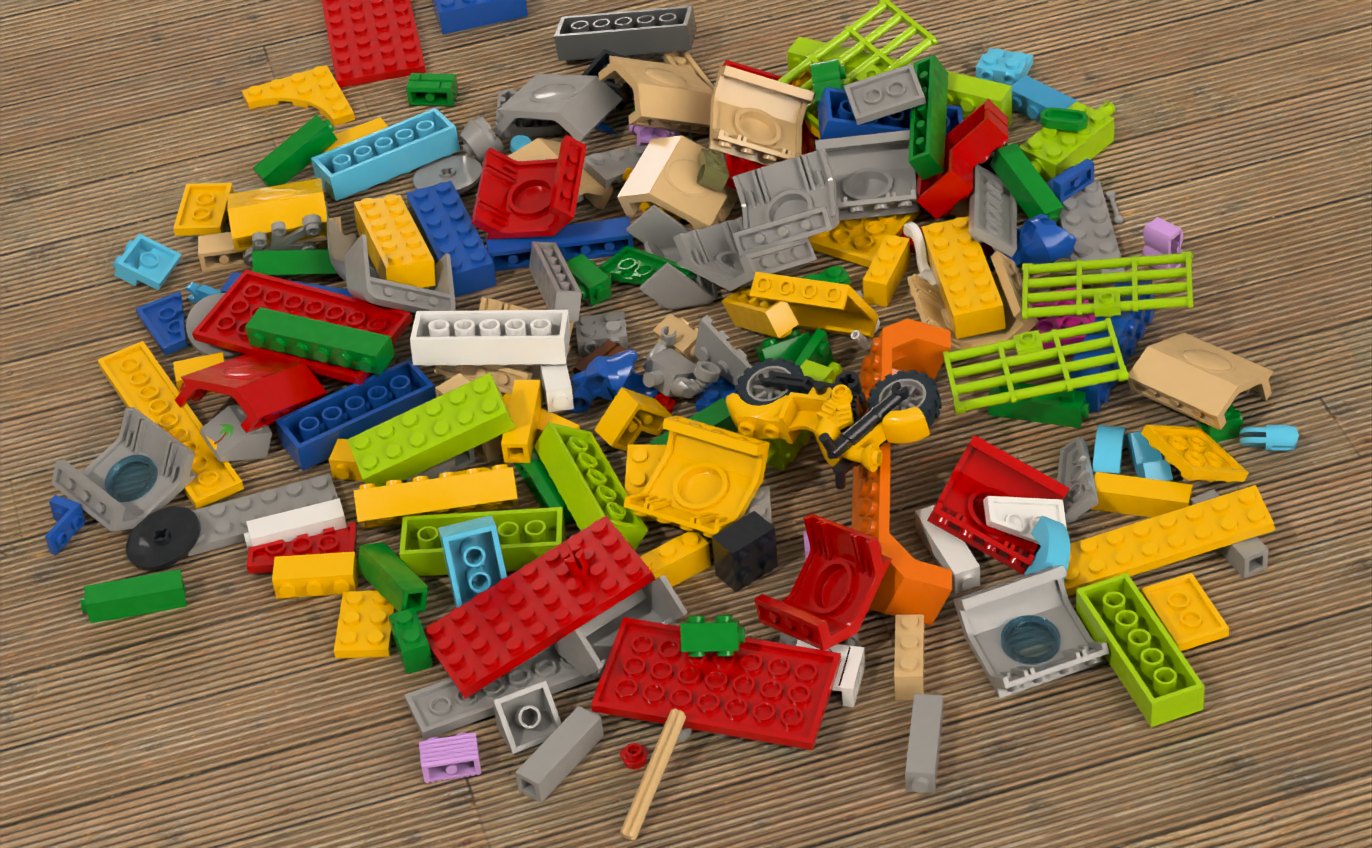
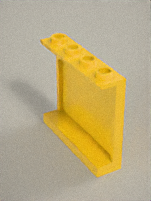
M755 272L749 296L787 302L799 323L796 328L817 330L818 328L829 333L851 336L854 330H858L866 338L873 339L879 315L850 285Z

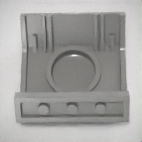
M536 74L498 109L501 114L496 119L498 125L494 128L493 132L500 137L518 118L553 120L568 131L572 138L582 142L613 112L622 101V98L604 82H600L598 76Z
M910 130L815 140L816 151L823 148L826 149L831 168L835 171L839 221L918 212L916 171L908 162Z
M825 148L733 176L743 213V230L732 233L740 257L833 230L839 225L835 171L831 168Z
M742 217L702 229L692 230L684 234L681 233L673 237L682 261L676 264L728 291L752 285L755 272L786 275L817 260L808 237L740 257L732 233L743 230Z

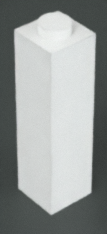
M538 364L548 412L574 409L572 386L567 365Z
M340 498L246 521L249 532L244 533L248 549L249 547L282 539L286 543L293 541L298 535L307 533L308 537L324 533L323 529L334 527L335 530L347 528Z
M935 505L915 511L916 532L936 564L952 570V590L954 593L980 586V565L966 543L927 521Z

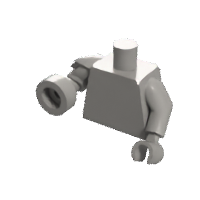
M665 326L661 330V342H657L644 362L643 383L646 387H654L669 397L692 398L695 394L704 392V388H707L711 383L717 382L721 369L716 364L708 361H699L694 364L672 348L667 349L666 346H672L676 343V330L672 335H668L669 327Z

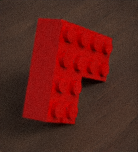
M989 99L984 101L945 136L944 172L924 180L918 175L917 202L937 220L942 215H948L958 201L965 200L970 196L973 189V168L978 163L983 164L990 157V153L996 148L1000 149L1008 141V117Z

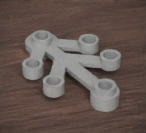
M316 214L305 216L302 219L303 227L283 238L282 236L286 234L285 223L282 221L272 223L270 245L264 249L262 247L267 245L266 234L264 232L254 233L252 235L253 246L245 251L244 263L253 267L252 251L316 250V245L312 241L304 243L293 242L306 235L316 236L320 234L322 230L321 217Z

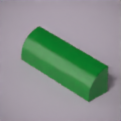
M533 447L531 462L514 463L515 468L541 508L563 507L565 525L575 521L552 478L549 476L546 467L540 460L536 449Z

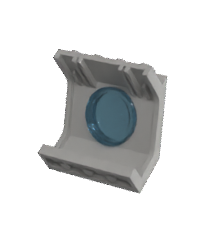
M129 407L125 408L120 434L112 445L82 471H78L66 460L56 461L51 484L72 501L80 503L84 511L111 532L134 529L144 518L163 509L197 476L191 470L195 453L136 408Z
M1054 565L953 599L965 640L1000 698L1102 664L1101 656L1109 654L1107 643L1094 641L1072 607L1063 582V577L1067 576L1064 565Z

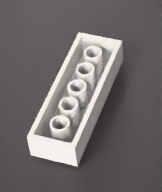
M416 311L410 337L413 365L427 367L432 365L506 366L509 364H524L530 366L534 364H566L570 342L569 311Z

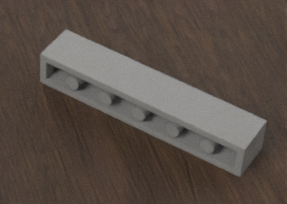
M532 241L529 270L548 310H568L569 323L571 321H579L582 292L556 242Z

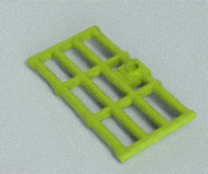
M880 0L875 7L850 26L844 27L841 33L812 55L806 56L804 61L778 81L789 84L809 69L811 64L820 62V59L849 37L854 39L857 44L838 57L840 65H845L864 49L870 52L872 56L848 73L847 78L843 79L844 84H851L853 81L857 82L903 67L931 45H936L938 41L931 33L890 0ZM886 9L894 14L865 38L857 33L858 30ZM901 21L909 26V28L880 50L872 45L873 42ZM916 33L924 38L923 41L895 62L887 57V55ZM881 61L887 68L881 71L875 65ZM812 78L799 88L811 91L813 89ZM815 100L807 105L804 119L819 131V120L812 115L817 110Z
M1192 251L1178 254L1138 257L1135 255L1124 258L1077 260L1044 264L1025 263L1022 266V319L1028 320V318L1066 315L1082 316V314H1095V317H1112L1121 315L1122 311L1138 312V310L1177 307L1194 308ZM1186 263V267L1138 271L1140 266ZM1132 267V271L1083 275V271ZM1077 271V275L1029 279V275ZM1187 277V282L1138 285V281ZM1132 282V286L1083 289V285ZM1077 286V290L1029 293V289ZM1187 292L1188 295L1185 297L1138 300L1139 295ZM1132 296V300L1121 301V297ZM1094 299V303L1083 304V300ZM1076 300L1075 305L1028 308L1029 303Z
M1111 318L1059 330L1052 329L1050 332L1040 334L1039 330L1013 335L1011 340H999L996 343L952 352H943L956 415L973 409L1008 402L1015 403L1022 399L1062 391L1069 392L1076 388L1116 380H1129V373L1124 365ZM1106 330L1109 334L1108 337L1061 346L1060 343L1062 339ZM1054 341L1055 348L1043 349V343ZM1107 347H1113L1114 353L1066 362L1064 356ZM1016 349V356H1005L1004 351ZM999 353L1000 359L952 368L950 363ZM1058 358L1060 363L1012 374L1009 372V367ZM1117 363L1119 367L1117 370L1072 379L1069 376V372ZM1003 369L1004 372L1002 376L958 385L955 384L954 380L955 378ZM1063 374L1064 377L1063 381L1014 390L1013 387L1015 383ZM1005 385L1008 388V392L965 401H959L958 397L961 394Z

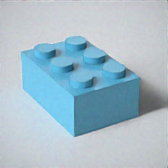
M491 515L438 528L456 608L507 577L496 524Z

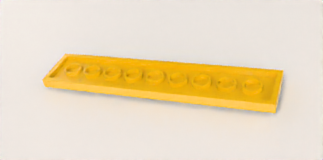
M143 341L98 359L100 369L127 408H136L195 453L191 470L197 476L183 490L196 509L244 490L242 480L228 461L219 462L200 434V429L203 425L189 405L186 403L184 407L180 408L175 402L179 391Z

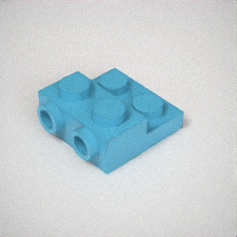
M989 48L987 54H982L976 66V78L1012 86L1028 74L1033 64V55Z
M139 233L134 241L130 240L127 243L124 254L117 256L113 264V268H115L114 276L134 286L140 281L159 290L180 262L182 254Z

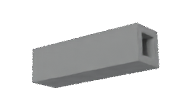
M1214 489L1191 498L1190 506L1219 497L1220 495ZM1257 536L1218 548L1220 553L1243 578L1267 569L1269 549Z
M914 694L905 770L906 792H936L944 716L943 695Z
M578 706L515 772L518 791L542 803L604 737L601 717L595 712Z

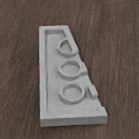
M706 315L700 319L693 355L700 361L716 364L721 369L720 376L736 386L738 385L737 380L740 375L743 376L744 371L748 367L752 368V366L749 364L747 355L741 349L736 350L728 342L730 337L723 330L718 332L711 325L713 320Z
M1080 436L1060 449L1057 481L1070 488L1062 499L1066 525L1073 523L1080 515L1099 503L1087 442Z

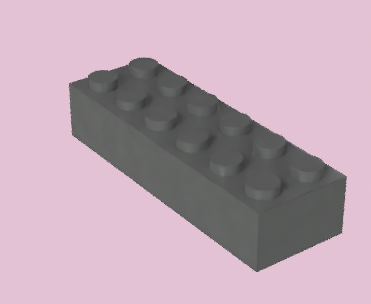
M692 5L563 16L560 18L554 39L558 60L574 62L578 59L595 60L604 49L623 56L632 55L634 57L648 53L661 55L672 51L684 53L692 49L697 29Z

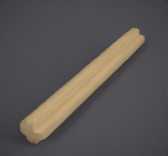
M672 709L669 713L620 831L625 839L634 841L638 836L685 722L686 716L681 710Z

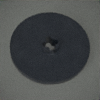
M181 506L163 508L150 514L134 528L126 544L128 559L135 567L146 571L160 570L175 564L185 557L198 541L201 531L200 521L192 510Z

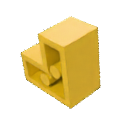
M621 387L594 430L611 447L627 452L628 444L633 445L641 431L659 436L663 430L664 418L672 417V415L656 399Z

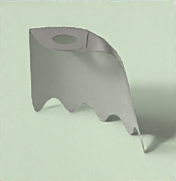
M326 201L329 259L335 271L346 282L344 255L357 241V237L354 233L349 235L342 234L336 219L329 220ZM368 254L370 277L381 279Z

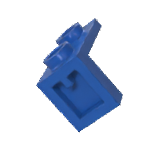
M54 495L49 504L54 520L57 523L46 534L45 538L50 553L56 555L66 546L74 534L82 528L86 521L80 503Z

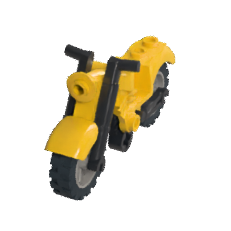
M780 357L777 360L767 358L764 362L758 361L754 363L752 368L748 367L744 371V375H740L737 380L738 385L735 386L736 394L731 393L725 399L730 417L742 435L758 439H786L787 443L793 444L802 430L814 432L825 460L833 467L832 470L835 474V486L837 489H844L846 487V473L861 463L868 471L875 472L882 463L883 454L880 447L884 443L908 444L930 436L928 427L934 424L935 418L938 419L940 415L939 409H942L937 385L933 378H928V375L924 372L919 374L916 370H910L909 372L901 370L897 371V374H889L885 376L883 381L879 380L875 384L876 387L872 388L869 392L870 398L866 400L857 373L852 371L843 372L836 377L835 383L815 381L810 376H804L801 367L795 365L794 361L790 359L785 361L784 358Z

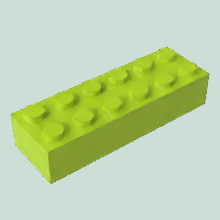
M488 373L347 440L365 484H375V487L386 486L387 481H404L516 427L491 373Z
M548 422L534 448L556 485L559 494L566 503L567 509L571 512L577 527L582 531L595 521L607 516L635 551L648 529L639 515L633 514L632 509L624 507L625 497L628 495L592 432Z
M563 507L403 516L400 559L417 576L448 575L438 528L491 515L496 524L505 570L517 571L545 554L548 550L566 541Z
M1128 573L1076 589V613L1094 641L1107 643L1109 654L1104 655L1150 727L1204 709L1205 686Z

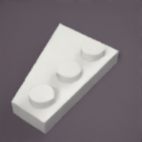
M987 496L983 500L987 526L1036 544L1039 543L1032 536L1031 532L1042 515L1063 523L1066 527L1063 500Z

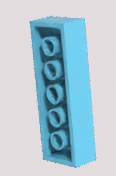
M433 108L312 157L311 161L315 177L322 179L323 189L335 201L346 199L357 192L366 191L379 183L388 182L391 178L401 174H407L413 169L442 157L451 156L453 153L460 151L456 126L440 111Z

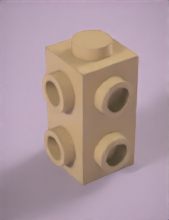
M670 313L652 330L658 338L656 343L661 342V330L663 327H669L668 335H672L676 330V343L672 346H666V348H672L696 364L699 359L693 354L698 328L693 330L684 318L680 317L678 319Z

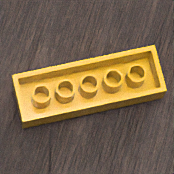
M391 194L377 199L364 198L361 201L354 202L356 229L360 236L362 234L366 235L368 254L380 278L420 288L435 286L434 259L401 195Z
M969 216L922 226L927 258L956 339L1006 329L1003 303L980 242L974 240L969 234Z
M507 464L492 466V470L481 472V468L468 469L462 475H455L454 472L441 473L439 478L428 479V476H418L412 478L413 482L402 483V480H391L386 482V486L375 487V484H363L359 486V490H353L357 521L362 529L402 524L403 516L485 512L519 507L513 467L508 468Z

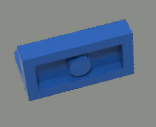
M1087 158L1046 182L1061 203L1094 182V162Z

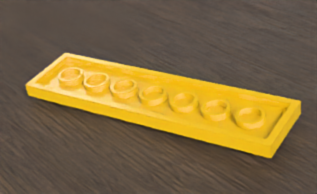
M1256 485L1071 543L1067 576L1064 579L1067 595L1076 594V589L1125 573L1133 576L1275 531L1274 522Z

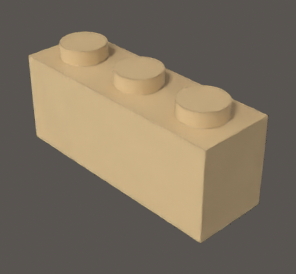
M924 614L896 615L895 700H914V694H924Z

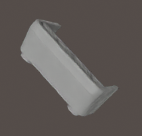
M654 204L626 228L628 233L644 243L646 252L677 263L682 261L673 237L681 233L690 232V230ZM668 262L639 287L642 292L654 299L661 308L669 310L710 304L718 297L715 283L699 275L692 280Z
M362 234L344 255L347 289L353 297L375 305L416 313V311H455L456 304L450 254L445 253L434 266L435 286H431L429 289L370 277L366 235Z
M662 575L555 642L553 646L558 654L584 677L590 675L594 679L603 673L604 665H606L623 617L671 625L670 623L688 612L665 575Z

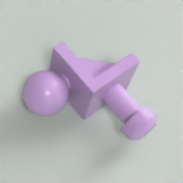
M635 125L629 126L630 133L637 135V147L648 145L651 139L680 136L679 131Z

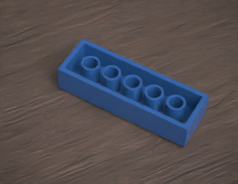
M824 87L817 106L820 140L910 130L911 108L857 125L845 90ZM947 105L946 135L963 121L960 106Z
M452 181L441 182L437 185L406 193L409 212L434 259V266L445 253L450 254L455 297L497 286L493 261L475 226L471 224L472 220Z
M1152 280L1138 281V285L1152 284ZM1118 282L1114 287L1132 286V282ZM1155 294L1139 295L1138 300L1154 299ZM1132 296L1121 297V301L1132 300ZM1154 309L1138 310V312L1122 311L1121 315L1112 317L1101 316L1097 317L1094 321L1098 322L1105 320V318H1111L1126 367L1128 357L1135 353L1138 339H1142L1147 323L1150 324L1153 320ZM1108 331L1087 334L1083 342L1108 337ZM1113 347L1077 353L1072 361L1114 353ZM1117 363L1069 372V376L1072 379L1117 370L1119 367ZM1118 380L1076 388L1075 390L1086 392V403H1090V411L1098 413L1102 404L1108 402L1110 390L1112 387H1116Z
M407 359L384 370L381 375L375 374L368 377L361 386L359 384L350 385L276 419L275 424L279 442L301 470L304 471L328 460L338 438L349 439L436 398L435 386L417 365H413L411 359Z

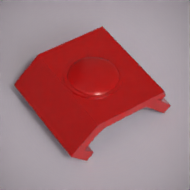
M566 135L561 140L558 159L516 161L490 147L485 153L471 224L488 232L487 239L555 236L574 218L587 146Z
M245 354L181 376L185 384L181 386V392L176 397L175 402L181 408L190 399L194 403L201 401L209 392L229 395L236 400L246 413L247 418L240 426L248 433L275 423L276 419L322 399L327 392L305 363Z
M973 435L927 521L1017 572L1024 574L1028 565L1030 566L1035 558L1034 553L1038 544L987 526L983 500L987 496L1062 500L1070 488Z
M811 513L803 517L810 544V552L790 594L781 601L761 594L755 597L754 601L760 623L825 651L858 633L892 558L881 555L882 548L877 538Z

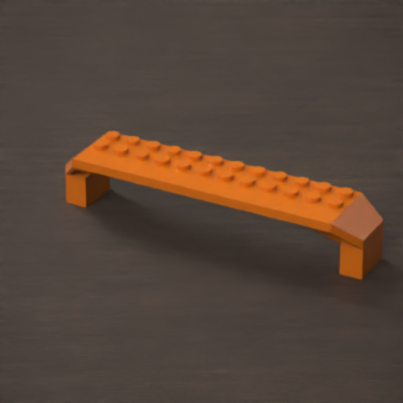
M908 318L884 327L879 337H874L869 356L865 355L859 374L862 392L865 394L866 400L870 398L869 392L872 388L876 387L875 384L879 380L883 381L885 376L897 374V371L904 370L909 372L910 370H916L919 374L921 372L926 373L928 378L931 377L934 380L944 362L943 352H949L951 348V331ZM884 443L880 447L883 454L882 463L875 472L868 471L862 463L857 467H853L851 528L877 538L882 548L881 555L892 558L869 609L893 616L924 614V624L932 626L952 591V570L915 560L889 533L891 443Z

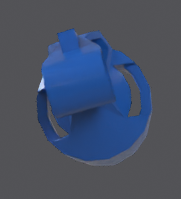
M1039 214L1025 221L1024 226L1017 229V250L1012 257L1004 255L1013 260L1017 267L1020 263H1054L1058 259L1069 258L1075 250L1076 237L1073 234H1069L1066 229L1057 226L1056 222L1049 219L1047 215ZM993 251L986 259L991 272L995 270L991 256L996 251Z
M627 349L611 356H597L584 371L572 375L571 386L574 409H570V411L573 413L586 412L596 396L613 401L621 387L654 398L660 391L654 387L648 388L644 385L643 375L633 371L638 354L633 349Z

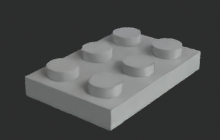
M912 64L844 85L857 125L926 103Z

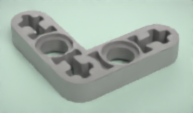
M506 89L498 94L496 119L501 114L498 109L517 91ZM518 118L500 137L513 138L517 135L527 137L553 136L560 134L563 127L553 120Z

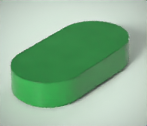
M1051 107L1044 109L1040 113V123L1048 129L1076 132L1082 131L1087 127L1088 116L1080 110Z

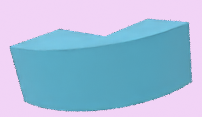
M1098 425L1092 469L1094 475L1096 472L1121 475L1122 450L1124 448L1126 427Z
M1142 431L1125 434L1129 455L1138 477L1163 481L1173 480L1170 463L1165 459L1162 460L1161 452L1148 444L1149 441L1141 434Z
M1042 515L1031 532L1041 548L1024 574L1027 575L1054 565H1064L1067 573L1070 560L1068 531L1063 523Z

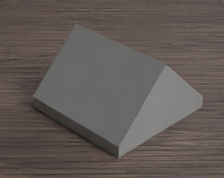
M546 680L492 700L497 728L512 754L545 742L562 724Z

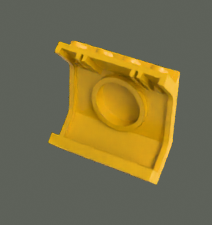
M321 178L228 194L227 209L235 252L252 247V235L256 232H264L266 234L267 245L265 246H269L272 236V223L276 221L285 223L286 234L282 236L283 238L303 227L302 219L310 214H316L321 217L322 230L316 236L306 235L297 241L327 236L326 199Z
M677 415L664 418L663 429L669 430L664 456L645 489L641 493L626 496L624 507L632 509L635 515L673 525L683 530H696L699 534L712 538L713 535L744 516L763 482L770 442Z

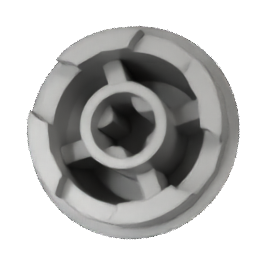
M478 116L474 120L470 119L459 135L464 143L462 145L464 151L469 157L473 155L478 162L484 161L485 153L490 147L499 152L504 149L501 140L497 139L491 130V126L482 116Z

